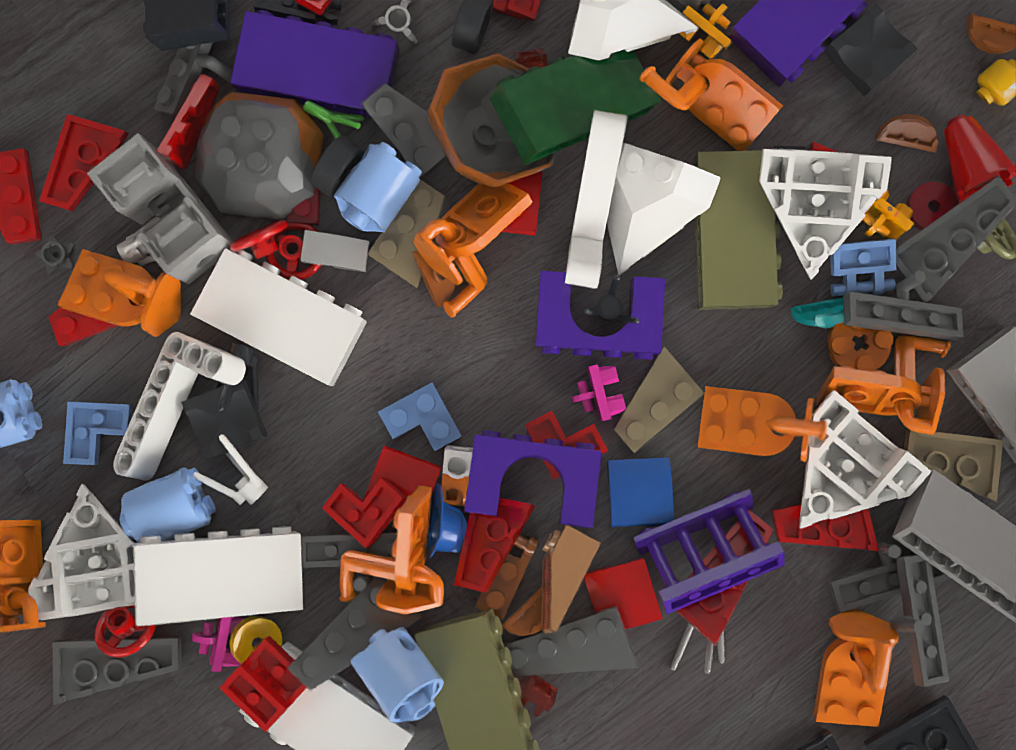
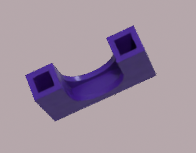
M540 271L535 348H542L543 354H560V349L573 350L572 355L591 356V351L603 352V357L622 358V353L634 354V359L653 360V355L661 353L665 278L634 276L630 286L629 316L638 318L640 322L638 324L626 322L619 332L610 336L598 337L581 330L571 316V284L565 283L566 272Z
M482 430V435H475L465 512L497 516L500 486L506 470L513 463L521 459L539 458L550 463L557 470L562 480L563 495L559 524L593 528L602 451L594 450L595 445L576 443L575 448L563 446L562 440L547 438L544 443L532 442L531 436L514 434L513 439L500 438V432Z

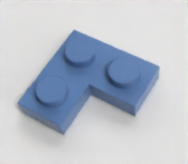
M433 382L378 412L392 439L418 425L422 427L434 451L462 437Z
M67 402L63 464L99 465L101 434L125 435L133 417V405Z

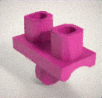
M598 364L588 366L587 372L592 392H589L586 381L578 382L580 395L572 396L573 403L582 401L584 412L593 411L591 398H594L600 421L609 420L612 415L626 410L622 394L606 398L603 387L604 385L619 382L616 367H598Z
M245 617L218 618L215 633H212L214 623L205 621L203 631L193 632L192 641L200 643L199 654L207 655L209 646L212 645L209 664L212 665L211 671L221 672L222 666L240 665L233 657L230 645H227L228 635L232 634L236 625Z

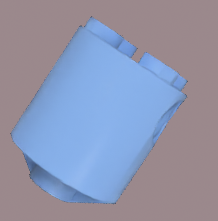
M381 142L380 145L370 144L362 159L353 167L334 194L342 217L361 231L385 232L412 191L420 183L419 176L422 171L409 161L404 164L395 157L397 152L384 142Z
M11 379L0 382V448L32 439L36 430L42 429V419L39 413L34 411L31 402L33 394L27 382L19 383Z
M181 468L170 475L153 480L124 493L122 496L120 524L127 537L136 540L138 543H141V537L161 536V541H169L175 539V534L189 533L210 524V514L216 512V508L212 498L209 495H204L200 486L202 482L193 477V473L198 472L196 468L190 470Z
M404 627L389 633L385 629L377 631L370 637V645L364 651L355 655L350 663L392 723L418 720L435 706L433 700L442 689L444 682Z

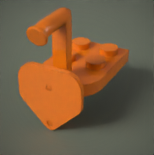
M700 38L687 50L666 80L656 73L654 66L643 71L640 76L641 82H645L673 107L682 110L689 109L694 116L737 151H746L783 107L780 102L730 62L722 59L706 60L698 53L704 42ZM677 78H680L684 82V86L677 91L671 85Z
M479 183L441 219L429 222L416 234L413 243L422 258L433 270L454 284L459 285L463 280L452 263L454 260L469 284L451 301H444L443 307L449 317H455L457 312L462 310L485 288L487 276L474 253L489 244L533 203L528 193L509 183L497 187H490ZM434 237H435V240L437 241L439 247H437V246L431 241Z
M82 249L58 305L63 309L118 326L129 327L141 323V327L151 336L158 337L177 323L181 317V282L165 272L160 274L157 280H155L148 271L138 265Z
M900 335L894 342V375L883 371L869 372L856 370L850 366H834L817 394L816 406H820L832 390H835L858 409V412L884 416L898 415L903 425L909 430L934 435L945 397L944 370L942 368H935L920 386L916 382L915 350L940 354L941 358H944L950 349L951 341L944 342L933 338ZM916 409L918 418H914V410Z
M705 386L698 447L758 456H772L787 449L795 437H803L801 461L807 462L810 436H816L820 440L824 439L827 423L825 420L820 422L812 421L814 398H808L805 420L796 419L792 407L779 396L769 393ZM772 429L780 434H783V436L775 435Z
M419 485L412 496L409 495L407 497L405 505L396 511L394 528L398 529L392 548V557L394 558L355 550H348L341 556L339 581L341 594L339 600L341 602L352 601L358 595L353 587L354 572L388 579L376 595V605L381 609L409 614L443 605L444 583L439 575L424 565L428 544L432 487Z
M0 520V633L46 627V622H39L37 603L28 594V588L33 578L38 577L43 567L41 520ZM23 615V624H19V617L16 616Z
M854 608L841 612L829 619L830 628L839 638L834 640L824 652L813 716L816 722L879 727L889 673L891 650L895 643L898 642L899 634L891 628L889 622Z

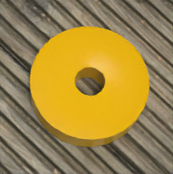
M257 615L243 619L236 625L230 636L229 645L233 657L242 664L268 635L282 646V634L279 627L264 616ZM260 637L259 644L257 646H252V641L255 638Z

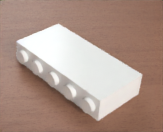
M225 248L190 315L334 387L367 323L366 320L360 317L362 311L349 304L341 308L333 303L335 297L321 290L314 294L306 290L308 285L306 282L292 275L287 280L279 276L281 270L273 265L264 262L261 267L252 262L253 255L243 250L232 252Z
M291 526L273 527L272 533L260 534V529L240 530V535L228 536L227 531L208 532V538L196 539L195 533L175 534V540L161 541V536L141 537V543H133L135 622L137 626L303 610L301 535L295 531L291 532Z
M288 641L282 646L295 660L303 652ZM336 674L311 691L306 688L268 729V732H270V737L275 742L281 745L287 744L295 750H404L413 737L416 727L407 721L392 723L376 700ZM241 709L239 710V712L244 715V719L246 722H248L250 725L254 727H259L245 712H243Z

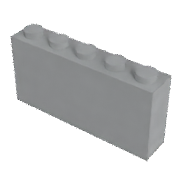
M1015 325L1003 328L946 371L995 437L1003 440L1004 449L1016 464Z
M934 469L931 470L930 474L912 495L908 496L892 537L1016 623V526L973 497L970 493L951 482L944 475H941Z

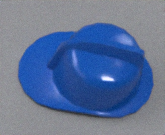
M440 483L436 484L432 497L426 558H431L435 551L459 552L466 533L467 523L464 515L459 509L443 501V490Z

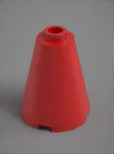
M961 114L947 122L948 126L944 129V137L955 195L959 203L966 200L998 176H1000L1007 187L1013 184L1011 178L1013 176L1016 177V165L973 116L966 117L965 114Z

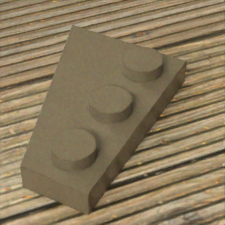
M420 180V183L412 191L389 227L380 234L367 253L368 256L418 290L422 275L412 254V251H417L413 241L416 234L429 222L440 218L445 196Z
M665 346L662 347L661 353L658 354L635 395L627 405L626 410H624L613 428L632 453H635L704 394Z
M906 428L904 450L908 451L929 470H936L954 484L990 501L997 502L1003 440L935 432L934 435L917 433Z

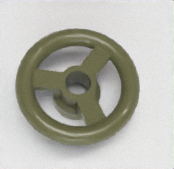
M1004 219L978 249L984 254L992 250L1004 259L1016 258V235Z

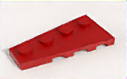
M748 510L764 542L768 543L774 529ZM738 521L725 536L735 555L741 557L751 553L753 547ZM717 546L703 559L706 568L712 569L723 564L724 560ZM694 571L686 579L693 577ZM748 581L676 610V612L716 646Z

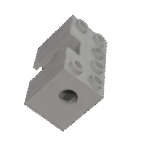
M138 133L87 174L117 212L141 225L145 224L155 215L161 219L145 234L141 232L137 237L167 275L190 284L218 262L225 248L232 251L230 244L233 240L174 166L156 152L158 148Z

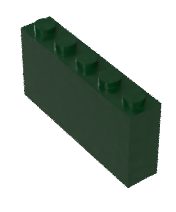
M625 49L611 53L610 57L602 60L577 55L567 59L564 56L558 57L546 67L534 66L526 70L522 76L514 78L513 75L501 79L496 84V90L489 98L525 165L589 139L594 110L626 115V123L647 115L661 102L658 94L645 82L640 81V76L644 69L634 50L626 52Z

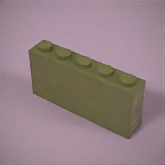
M763 150L697 152L693 158L694 167L721 178L710 208L695 217L698 310L772 308L778 305V300L782 299V283L777 281V270L781 268V253L776 251V239H779L780 223L778 220H775V211L759 182Z
M493 608L427 625L414 634L418 647L444 682L434 701L449 750H540L537 741L532 739L530 733V716L527 709H523L520 700L521 686L518 679L513 677L510 667L512 665L511 653L507 647H504L501 637L503 633L502 624L499 617L495 616Z

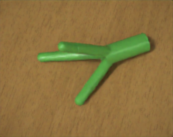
M309 99L303 107V111L325 122L335 139L341 135L333 122L359 129L361 124L355 121L364 120L363 115L333 113Z

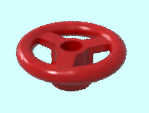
M282 219L254 230L233 241L230 244V249L232 251H239L251 246L256 259L271 254L279 249L273 235L287 228L288 223Z
M288 223L287 228L273 235L275 241L279 243L280 254L288 260L287 268L284 269L277 263L274 252L266 255L265 258L267 263L281 270L279 276L289 280L292 275L303 280L316 273L321 265L311 264L306 269L297 271L303 241L295 235L284 236L282 233L292 229L319 231L308 223ZM292 245H298V251L295 254H290L289 252Z
M135 605L116 607L106 610L101 615L94 632L96 645L101 652L111 657H125L139 651L149 642L154 634L156 624L137 626L133 615L127 609L135 608ZM106 627L113 633L108 642H106L104 636ZM133 632H143L134 643L126 647L117 648L124 637L130 636Z

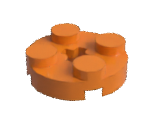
M844 322L838 323L830 328L827 336L830 358L837 367L850 366L856 370L871 372L881 367L888 359L891 345L893 344V335L889 331L844 325ZM854 336L857 338L864 337L865 349L860 348L856 351L853 348L855 346V342L852 340Z

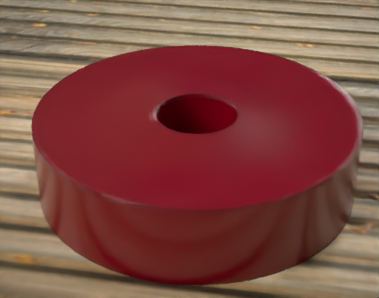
M927 182L920 185L909 194L906 200V205L913 210L910 220L914 223L913 226L921 231L959 205L954 191L949 186L940 182ZM929 202L935 205V212L929 210Z

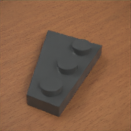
M383 83L360 102L404 160L411 162L422 171L419 177L446 156L427 118L428 112L389 85Z

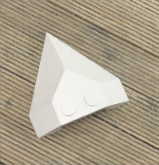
M579 0L568 53L602 60L610 57L611 53L625 49L628 52L671 38V35L685 32V34L695 32L698 27L666 0Z
M622 143L607 218V226L618 275L623 274L631 265L642 257L647 256L684 228V225L709 209L721 178L687 163Z
M763 149L759 182L809 279H813L819 272L818 268L829 255L834 254L864 218V213L874 201L880 199L885 193L888 186L892 157L796 149Z
M832 390L812 414V421H826L827 431L825 438L822 440L816 436L809 437L799 528L810 526L812 523L828 518L834 519L880 505L879 503L911 496L930 474L931 470L908 451L894 445L858 415V409L835 390Z
M81 484L76 494L78 498L71 512H67L44 557L46 561L38 577L33 578L28 588V594L37 603L39 621L79 616L111 610L116 607L135 605L133 543L135 542L127 537L122 527L84 484Z

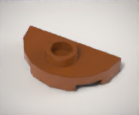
M972 13L967 16L966 30L970 40L978 49L988 54H1004L1016 48V25Z
M903 114L893 117L884 123L875 134L878 141L936 153L938 146L935 127L928 119L915 114Z
M418 250L412 251L436 308H440L443 306L444 301H449L455 290V284L433 270L425 262Z
M542 586L502 624L504 630L518 636L536 634L541 630Z

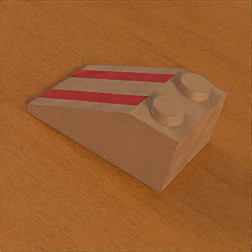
M565 525L559 531L555 529L553 533H550L542 548L546 554L542 560L541 631L546 634L557 631L601 544L568 525Z

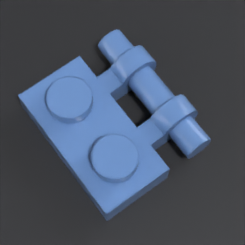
M896 239L842 243L834 254L830 255L831 275H843V282L841 284H831V295L844 296L848 292L883 295L886 291H894L896 288L895 280L884 279V272L896 270ZM871 273L870 281L856 282V274Z

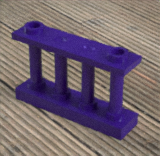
M750 489L743 492H733L724 500L659 527L646 528L634 537L639 555L650 552L665 584V587L659 591V595L666 614L785 565L784 551L778 541L772 544L765 543L747 511L753 508V498ZM735 515L753 547L751 553L741 557L735 555L719 522ZM704 528H708L724 560L722 565L712 569L706 568L690 534ZM675 540H679L695 573L693 577L684 581L676 579L661 546Z

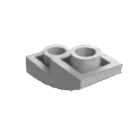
M305 230L301 262L366 272L367 253L370 242L346 236Z

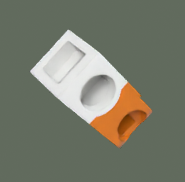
M446 445L444 449L442 490L443 501L449 505L465 506L473 448Z

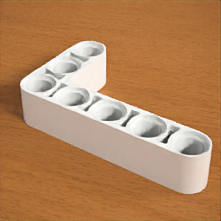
M594 110L568 253L566 284L596 289L598 287L602 265L603 238L624 137L626 115Z
M179 332L171 333L162 347L116 453L113 467L117 475L144 481L150 480L156 473L183 410L181 402L187 400L198 373L229 385H236L244 377L246 371L244 361L201 340Z

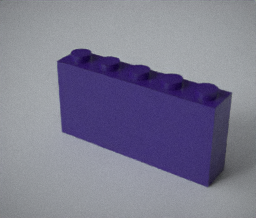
M759 0L732 28L728 38L780 88L787 80L793 83L805 70L801 65L807 59L813 62L826 49L822 44L829 37L834 41L847 27L844 22L850 16L856 19L868 4L865 0Z
M256 10V13L245 11L230 83L241 93L297 99L303 105L309 99L325 109L370 117L360 102L383 83L392 88L400 50L397 40H394L388 34L376 33L373 36L364 34L362 30L353 27H347L345 30H342L322 21L311 24L295 16H286L285 19L274 17L272 13L264 10Z

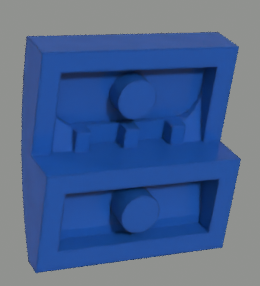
M670 457L608 460L611 527L664 525L674 520Z

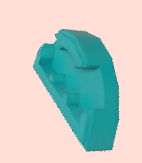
M844 298L794 306L791 308V317L795 321L808 326L834 327L836 324L844 322Z

